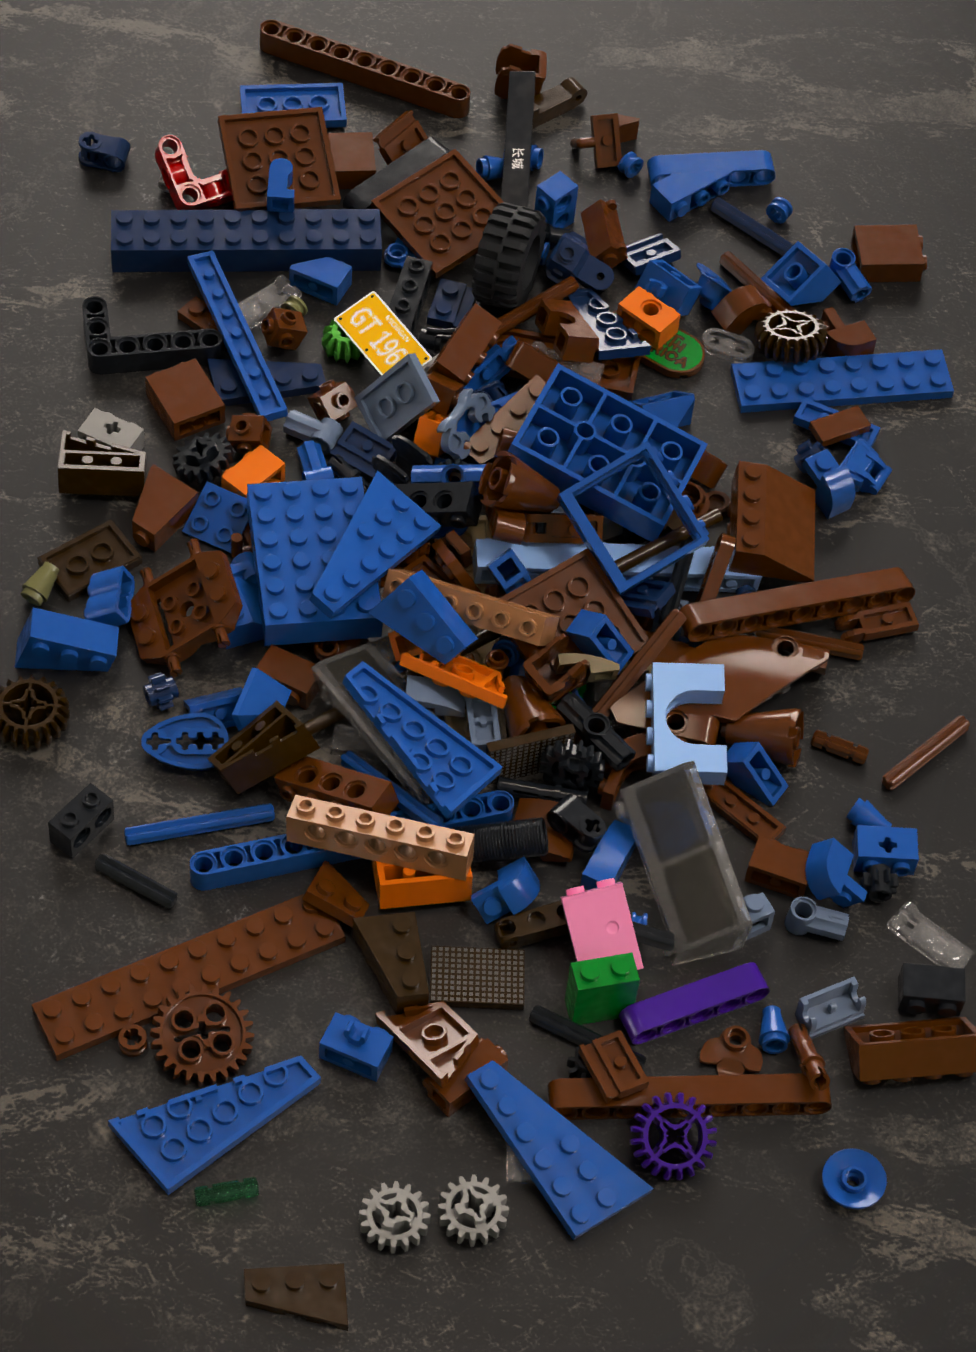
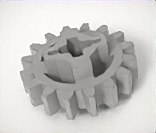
M472 1174L470 1182H466L464 1177L460 1176L458 1186L450 1182L447 1186L448 1193L441 1192L440 1194L441 1204H438L437 1214L442 1216H440L439 1225L448 1226L446 1231L448 1237L457 1234L458 1244H461L464 1239H469L470 1247H474L476 1239H480L486 1245L488 1243V1235L497 1239L499 1237V1228L505 1229L507 1219L505 1217H508L509 1207L505 1206L507 1196L506 1194L498 1195L500 1190L499 1184L493 1187L488 1186V1177H485L481 1183L477 1182L475 1174ZM460 1197V1203L455 1204L454 1208L451 1209L454 1201ZM495 1212L493 1219L487 1224L486 1218L491 1217L492 1213Z
M394 1181L393 1188L388 1189L385 1183H381V1191L379 1193L371 1189L369 1191L370 1199L363 1198L361 1208L363 1210H359V1220L362 1221L360 1231L361 1233L369 1232L367 1234V1242L372 1243L377 1240L378 1250L380 1251L387 1245L390 1246L391 1253H395L396 1246H401L404 1252H407L409 1242L418 1246L420 1244L419 1235H427L428 1226L426 1224H430L431 1214L426 1213L429 1203L428 1201L420 1202L422 1199L421 1191L414 1194L410 1193V1184H407L404 1189H400L398 1181ZM408 1205L411 1206L414 1212L409 1211ZM375 1222L380 1223L381 1229L376 1226Z

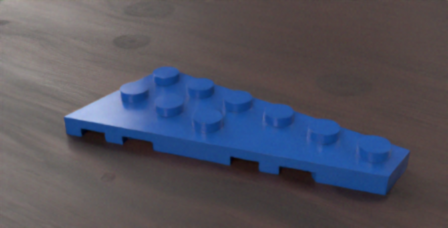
M377 470L313 590L309 601L332 619L388 573V569H394L436 535L441 525Z
M364 661L344 676L342 684L447 820L500 775L503 766Z
M300 1055L264 1067V1071L246 1077L245 1075L235 1077L232 1082L220 1086L214 1084L168 1100L164 1105L152 1109L146 1107L137 1110L136 1114L122 1119L119 1117L108 1120V1126L166 1194L169 1195L321 1084V1077Z
M490 1061L466 1076L465 1082L572 1240H575L650 1194L654 1189L495 1061Z

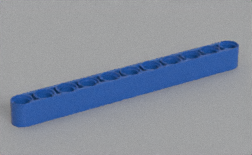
M503 790L477 794L448 820L435 803L426 806L443 818L445 821L443 823L444 827L452 829L454 826L512 821L514 798L510 793ZM402 810L394 811L390 814L391 816L414 820ZM471 814V815H474L475 817H469V816H466V815ZM287 834L195 853L190 859V882L194 888L205 891L321 867L324 861L336 864L360 859V857L288 842ZM290 851H297V852H299V853L292 854V853H289V852H290ZM267 857V858H269V859H267V860H261V859H258V858ZM231 863H236V864H239V865H237V866H230L229 864H231ZM202 869L209 870L208 872H199Z

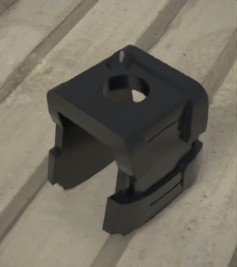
M394 435L391 438L393 448L397 452L396 462L393 463L378 454L376 457H372L373 468L375 472L378 470L393 484H412V466L432 465L433 461L430 455L415 443L401 435Z

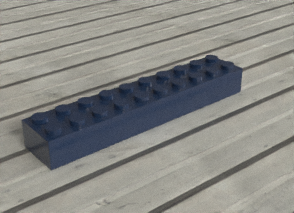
M294 209V213L267 210H111L112 272H191L187 264V256L211 250L214 251L223 272L289 271L292 264L324 257L343 261L352 266V271H381L382 239L380 209Z

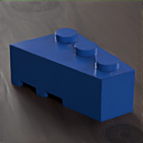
M423 570L407 578L368 612L444 665L459 656L478 639Z
M33 607L17 640L14 668L108 672L117 656L119 627Z

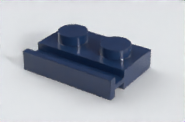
M658 233L627 245L628 258L622 261V264L635 276L641 275L649 260L663 259L670 264L681 259V249L668 238L664 239L662 233Z
M441 278L427 316V324L441 328H457L465 314L475 304L476 299L472 294L473 288L467 287V284Z
M354 421L351 422L340 437L334 450L330 451L331 457L335 458V455L339 454L353 469H358L363 476L371 481L376 474L372 464L373 456L376 457L379 454L391 462L397 456L396 449L393 448L392 443Z
M628 576L626 581L632 578V576ZM648 579L621 595V598L633 616L653 619L655 617V610H661L676 590L672 582Z

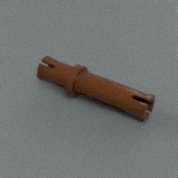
M795 1023L789 1027L788 1034L801 1062L799 1067L802 1073L808 1077L811 1088L817 1090L818 1085L819 1091H822L830 1084V1078L824 1069L826 1063L823 1057L817 1053L813 1041L808 1034L807 1027L802 1023L799 1027V1024Z

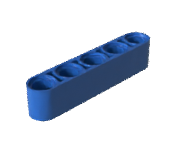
M766 150L658 155L650 158L647 162L651 186L671 174L729 169L732 171L730 187L767 185L774 181L776 177L771 154Z

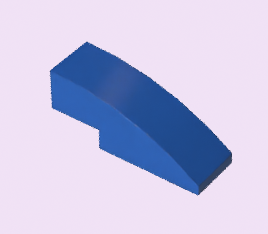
M614 820L603 835L583 871L580 886L584 885L585 889L590 890L597 888L596 882L614 878L615 883L617 880L619 881L642 835V830Z

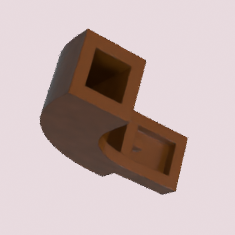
M646 733L636 734L623 739L636 751L635 757L623 770L616 771L607 762L605 763L603 781L600 782L597 792L598 795L602 796L600 808L611 811L623 782L633 774L647 772L646 759L647 754H651V745H646ZM677 737V738H679L680 740H682V741H684V742H687L686 739Z

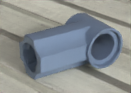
M293 410L286 417L283 432L303 441L313 440L316 443H320L323 454L328 455L343 434V427L332 418L327 417L320 421Z
M801 896L792 901L784 919V925L794 935H804L809 932L843 941L848 927L849 914L817 906L812 899ZM797 914L803 915L805 918H801Z

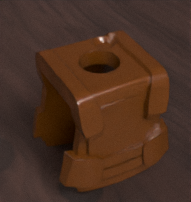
M513 44L503 46L496 60L495 71L498 75L495 81V95H498L500 99H508L510 71H535V95L540 94L546 78L547 54L537 49L525 51L522 50L521 46Z
M564 633L554 638L546 647H537L530 654V658L523 664L526 679L551 705L562 700L570 687L574 688L586 679L590 666L586 659L579 661L551 686L538 672L542 666L550 660L552 661L568 647L569 638Z

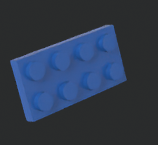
M343 83L240 85L241 114L322 107L326 128L346 127L347 125Z

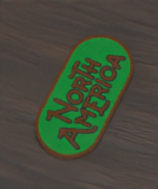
M678 328V333L658 350L651 346L650 355L641 356L640 363L670 378H680V376L685 375L691 377L702 369L705 349L700 340L695 336Z

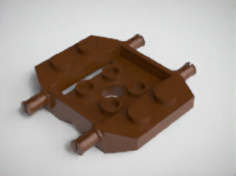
M191 539L187 542L191 555L189 559L158 578L154 579L150 567L143 568L144 571L141 569L140 575L143 580V587L139 589L131 600L130 624L140 658L146 663L168 665L170 676L178 677V674H182L180 662L192 656L202 644L217 641L219 648L230 646L231 643L227 634L234 631L243 607L227 555L221 550L202 552L198 539ZM160 602L168 623V630L171 633V637L174 645L170 646L168 637L160 614V610L158 607V603ZM194 606L192 614L186 617L188 609Z

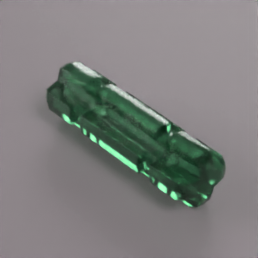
M256 1177L243 1178V1182L232 1180L212 1184V1188H208L205 1185L194 1189L195 1202L199 1207L210 1205V1201H214L217 1204L241 1199L242 1195H245L246 1198L259 1195Z

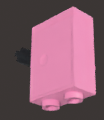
M614 878L596 882L597 888L586 891L584 885L566 889L567 895L560 897L576 962L633 953L637 970L644 967L638 943L666 951H672L675 946V933L632 921L623 883H615Z

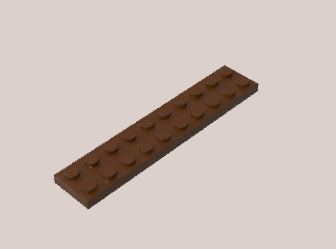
M302 894L31 1004L32 1011L56 1061H59L119 1036V1032L126 1025L136 1024L142 1027L151 1023L153 1016H160L157 1012L159 1005L168 1007L166 1004V997L168 995L177 1000L176 994L179 988L185 994H188L189 987L193 984L196 991L201 992L204 983L207 985L208 992L212 993L214 988L219 986V994H222L345 943L346 936L336 918L302 900L304 896Z

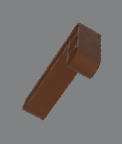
M502 428L495 454L503 450L508 452L511 443L518 433L517 430ZM484 505L491 539L521 545L526 528L524 511L491 508Z

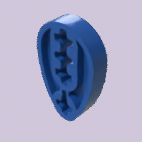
M190 713L159 722L143 734L141 744L147 754L164 764L183 770L208 771L214 767L207 758L224 744H219L216 750L213 749L211 744H204L202 750H198L196 744H189L188 749L183 750L182 745L177 744L178 740H183V735L186 734L190 740H197L200 734H203L206 740H212L213 735L218 734L225 744L230 738L224 724L215 716L208 713ZM153 735H158L160 740L171 741V743L158 745V750H153V747L147 744L148 741L153 740Z

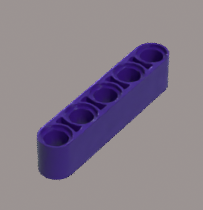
M749 962L631 1004L619 1013V1018L632 1044L638 1045L756 1003L769 994L770 989L757 964Z

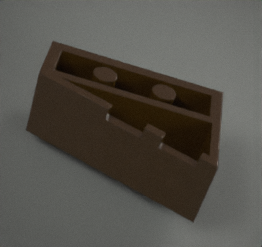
M62 430L58 461L59 493L141 496L146 481V452L112 443L111 447L96 443L95 438L87 436L86 440L72 437L69 431Z
M276 700L207 759L223 780L237 794H240L321 747L305 725Z
M415 911L353 918L352 938L365 955V961L378 978V984L395 1014H404V1007L427 1005L429 989Z

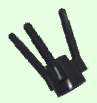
M422 327L418 341L434 357L439 354L435 352L436 349H442L443 341H448L456 328Z

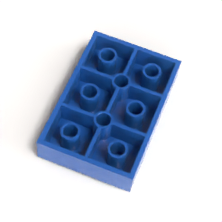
M558 363L511 443L508 452L515 455L557 486L561 493L646 441H649L652 447L655 446L658 452H661L664 458L661 462L667 471L671 470L675 474L679 482L677 488L682 494L708 444ZM643 459L638 460L575 498L578 503L598 514H602L604 517L650 542L659 537L674 509Z
M362 477L247 484V512L264 646L382 637L383 623L368 613L381 602L378 581L332 619L309 601L313 590L365 495Z

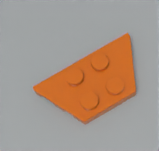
M421 652L419 659L409 653L402 654L400 666L431 678L432 682L436 685L452 687L459 690V693L464 697L478 698L501 709L505 707L508 696L503 694L505 685L502 682L501 672L461 655L444 665L427 652Z

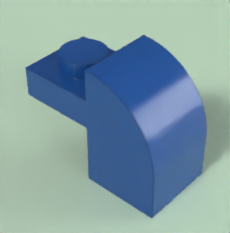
M828 449L804 459L802 466L817 485L815 503L827 520L850 509L856 492L852 475L846 464L840 467Z
M511 548L486 565L506 594L532 580L528 574L529 572Z
M834 837L812 844L806 861L805 873L809 888L818 900L830 897L837 905L844 908L864 902L867 891L847 875L854 854Z
M525 857L497 870L498 881L471 895L473 904L486 924L509 912H512L513 915L519 913L537 897L540 891V882Z

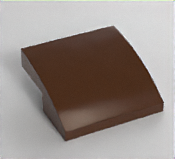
M520 798L514 821L535 817H543L545 820L548 836V854L540 856L542 861L571 862L575 846L562 834L555 831L546 819V814L559 802L535 798Z

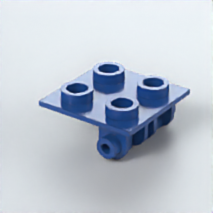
M207 481L182 532L231 554V535L234 533L242 535L249 523L247 498Z

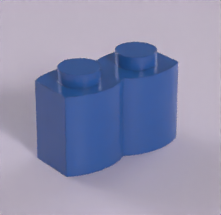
M123 565L94 573L91 576L87 587L89 599L84 609L85 619L113 626L129 622L135 581L134 576Z

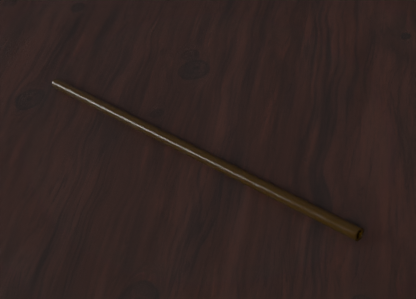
M715 508L697 517V520L702 519L707 529L721 522L723 517L719 509ZM682 525L614 562L621 573L690 538L691 535L686 527ZM483 629L475 633L478 639L460 655L465 656L503 635ZM406 669L387 680L399 689H402L407 685V675L425 676ZM351 698L303 724L310 734L314 735L362 710V708L354 698Z

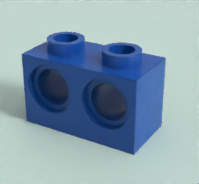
M561 171L557 172L537 185L534 210L540 211L545 216L546 224H552L553 227L566 228L574 223L578 185Z

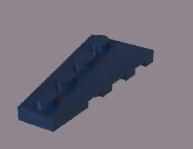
M591 288L577 289L564 298L565 301L573 303L598 336L599 349L595 353L598 360L608 361L616 358L650 355L651 345L647 341L641 342L638 339V333L633 328H626L623 325V319L618 314L611 313L609 305Z
M207 359L212 385L225 406L252 403L232 360ZM265 361L282 398L314 394L320 390L319 386L326 382L321 364Z

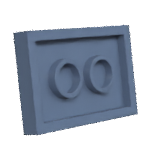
M415 353L406 355L354 397L371 432L388 442L392 440L391 437L400 434L419 419L420 416L440 402Z

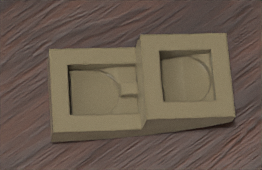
M562 653L557 655L554 662L557 675L566 674L575 664L586 659L590 663L586 674L588 676L586 678L587 683L614 680L620 671L618 663L589 654Z

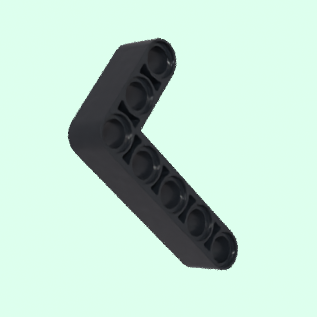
M91 296L85 299L82 304L88 367L95 374L162 370L195 358L200 366H207V359L223 358V337L218 330L198 329L111 337L106 301L101 297Z

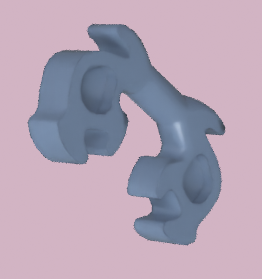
M472 388L463 389L450 415L438 425L436 431L437 433H442L441 448L444 452L451 455L453 459H464L470 453V449H464V443L470 441L469 435L464 431L457 432V423L465 411L469 409L468 418L473 423H482L493 419L495 407L491 405L486 393H473Z

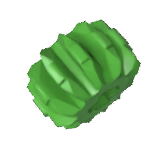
M333 319L330 325L325 326L322 346L327 357L334 356L336 362L340 359H345L348 363L350 358L358 361L360 354L363 353Z

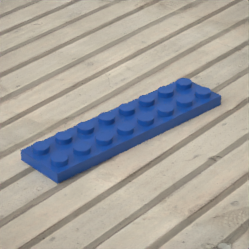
M942 349L816 358L814 361L808 360L807 363L797 362L796 365L793 362L785 364L783 361L731 364L730 369L740 413L798 409L804 397L830 407L952 398L954 393Z

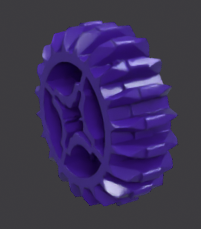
M667 1092L664 1093L663 1104L658 1096H653V1109L647 1103L641 1105L647 1115L643 1116L638 1113L634 1115V1119L641 1122V1126H630L631 1132L639 1133V1138L630 1139V1144H640L641 1149L633 1152L634 1157L646 1156L640 1164L642 1168L648 1167L651 1163L654 1164L651 1169V1175L657 1176L662 1168L664 1180L670 1179L672 1170H674L676 1180H682V1169H685L687 1175L692 1177L695 1175L693 1164L699 1169L706 1167L700 1159L701 1156L712 1159L713 1154L705 1150L706 1145L710 1147L717 1145L715 1140H708V1134L717 1133V1128H706L705 1124L711 1122L713 1116L701 1117V1114L706 1109L704 1104L693 1109L696 1102L695 1097H690L686 1104H684L683 1093H677L675 1102H673L671 1093ZM667 1109H677L688 1115L678 1123L671 1124L667 1119H663L659 1113ZM651 1122L655 1124L660 1134L659 1141L653 1150L648 1140ZM693 1123H695L698 1131V1142L695 1150L691 1148L692 1146L687 1140V1133ZM666 1128L669 1130L681 1128L679 1130L680 1136H677L680 1137V1144L677 1142L666 1144L668 1142L666 1137L669 1136L666 1135L668 1131ZM675 1148L680 1153H683L687 1159L680 1163L670 1164L662 1161L659 1157L669 1149Z

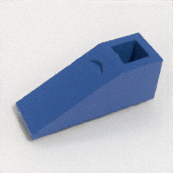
M729 169L671 174L652 184L649 203L670 222L677 217L684 216L688 211L698 206L705 205L709 200L724 195L730 188L732 171Z

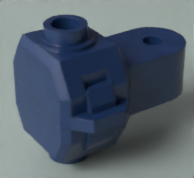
M574 231L568 234L565 233L560 237L543 266L546 278L558 284L564 279L573 276L580 285L585 288H591L595 293L607 290L614 280L613 270L607 264L590 255L585 238Z

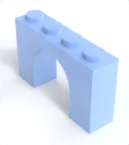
M653 662L651 673L645 674V691H650V700H646L645 716L646 718H651V727L646 728V745H651V754H647L646 771L652 772V783L724 785L727 776V745H702L684 742L671 732L666 721L668 713L683 704H722L725 693L724 664Z

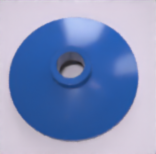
M843 1149L834 1153L826 1161L822 1171V1183L826 1193L834 1202L849 1209H865L873 1206L881 1199L887 1185V1177L882 1164L873 1155L860 1149ZM847 1181H855L858 1186H850Z

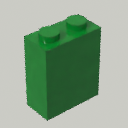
M633 953L572 962L570 964L564 1000L571 1021L584 1025L619 1019V1013L627 1006L635 1003L640 978Z

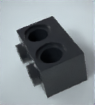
M90 783L48 822L50 842L73 859L114 820L113 799Z

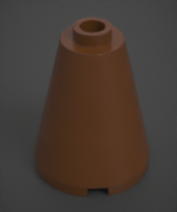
M504 450L499 451L493 455L498 457L493 464L488 462L484 467L478 487L479 494H482L484 499L480 500L482 504L491 508L548 514L559 507L560 504L557 501L560 493L559 488L512 453Z
M512 675L503 681L505 685L503 694L508 696L503 710L509 738L566 725L565 719L524 676Z
M792 708L747 713L736 722L728 721L727 723H722L721 738H725L727 745L732 746L734 743L759 742L773 762L787 767H796L799 762L802 750L799 748L800 739H803L804 712L802 709Z

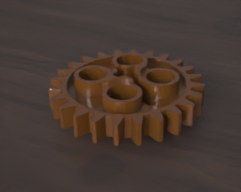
M204 983L201 992H197L193 984H191L188 994H185L180 988L177 989V1000L168 995L166 997L168 1007L164 1005L158 1006L157 1012L160 1016H153L152 1024L156 1027L150 1031V1036L157 1038L152 1041L151 1049H160L156 1054L155 1060H166L163 1071L165 1072L171 1068L175 1069L173 1079H177L181 1074L185 1075L186 1085L190 1083L192 1078H196L198 1087H201L203 1080L207 1078L209 1083L214 1085L216 1076H219L226 1082L228 1070L237 1075L239 1071L237 1063L241 1065L246 1064L248 1058L244 1054H251L253 1046L248 1043L252 1042L255 1036L254 1033L247 1032L252 1029L253 1021H244L248 1016L249 1010H238L241 1000L238 999L231 1003L229 1001L230 991L221 996L219 995V986H216L211 993L208 992L207 985ZM210 1012H216L222 1017V1020L213 1022L206 1015ZM184 1018L191 1023V1026L180 1028L176 1025L175 1021ZM223 1028H229V1029H230L229 1032H227V1031H221V1030H222ZM202 1031L203 1035L207 1036V1039H202V1036L197 1034V1032ZM178 1038L183 1040L181 1042H175L174 1039ZM224 1042L229 1046V1050L225 1052L217 1051L213 1044ZM186 1048H192L197 1051L198 1056L187 1058L183 1055L182 1051Z

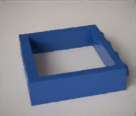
M646 441L559 493L557 501L583 543L590 550L620 596L706 545L710 540L707 536L709 532L705 527L706 524L702 519L697 520L692 512L694 505L686 494L682 496L677 488L679 482L675 474L671 470L667 471L661 462L664 460L661 452H658L655 446L652 447L649 441ZM643 459L693 541L626 581L575 498L638 460Z

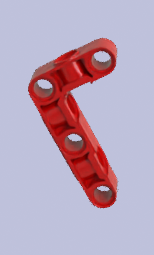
M165 135L159 140L154 153L155 159L177 210H204L233 201L227 169L219 171L217 175L202 180L200 178L197 179V176L193 175L187 160L188 156L179 138L174 135ZM170 147L174 154H167L162 148ZM183 195H190L194 202H186L183 199Z

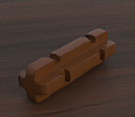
M821 730L814 732L811 740L812 746L820 749L825 747L827 748L826 751L846 759L852 757V761L860 764L865 763L869 753L867 747L859 744L857 747L853 746V742L835 735L829 737L827 732Z

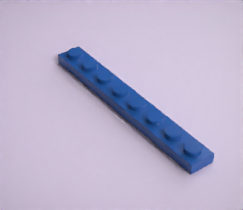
M211 250L187 256V264L215 325L222 334L223 342L257 415H264L267 421L286 417L288 409L214 251Z

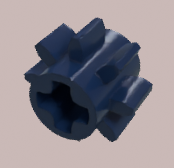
M807 440L796 449L798 454L794 456V460L802 473H807L802 466L804 459L825 450L820 442L812 445L810 440Z
M161 672L148 676L149 684L143 686L144 696L150 707L156 705L160 711L174 707L172 700L179 697V692L173 677L166 678L165 674Z

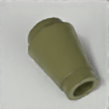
M45 561L22 585L21 596L31 604L41 606L43 602H47L60 570L55 565Z

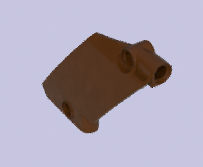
M733 635L707 640L672 663L724 664L725 693L722 704L689 703L677 706L666 716L667 725L669 727L672 723L680 724L682 728L679 730H673L670 727L669 729L675 736L686 739L687 743L715 745L720 723L738 721L761 703L808 672L825 675L830 650L797 643L793 637L787 635L780 636L777 639ZM781 650H786L790 652L791 655L782 656L778 652ZM644 681L614 702L609 709L616 723L630 727V732L633 735L646 733V728L651 727V718H646L645 716L646 700H650V691H645Z

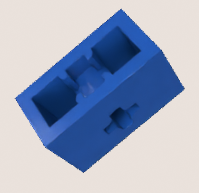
M857 825L852 840L854 854L853 872H867V869L872 865L884 864L890 868L891 874L898 873L900 877L914 875L919 861L917 829Z

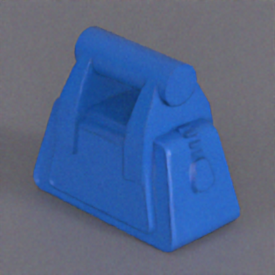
M859 438L840 465L841 467L846 464L855 484V492L861 491L873 495L879 492L892 472V469L883 462L879 454L863 438Z

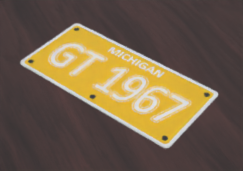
M372 291L334 318V321L381 376L408 354L415 353L422 366L432 360V356L375 291Z

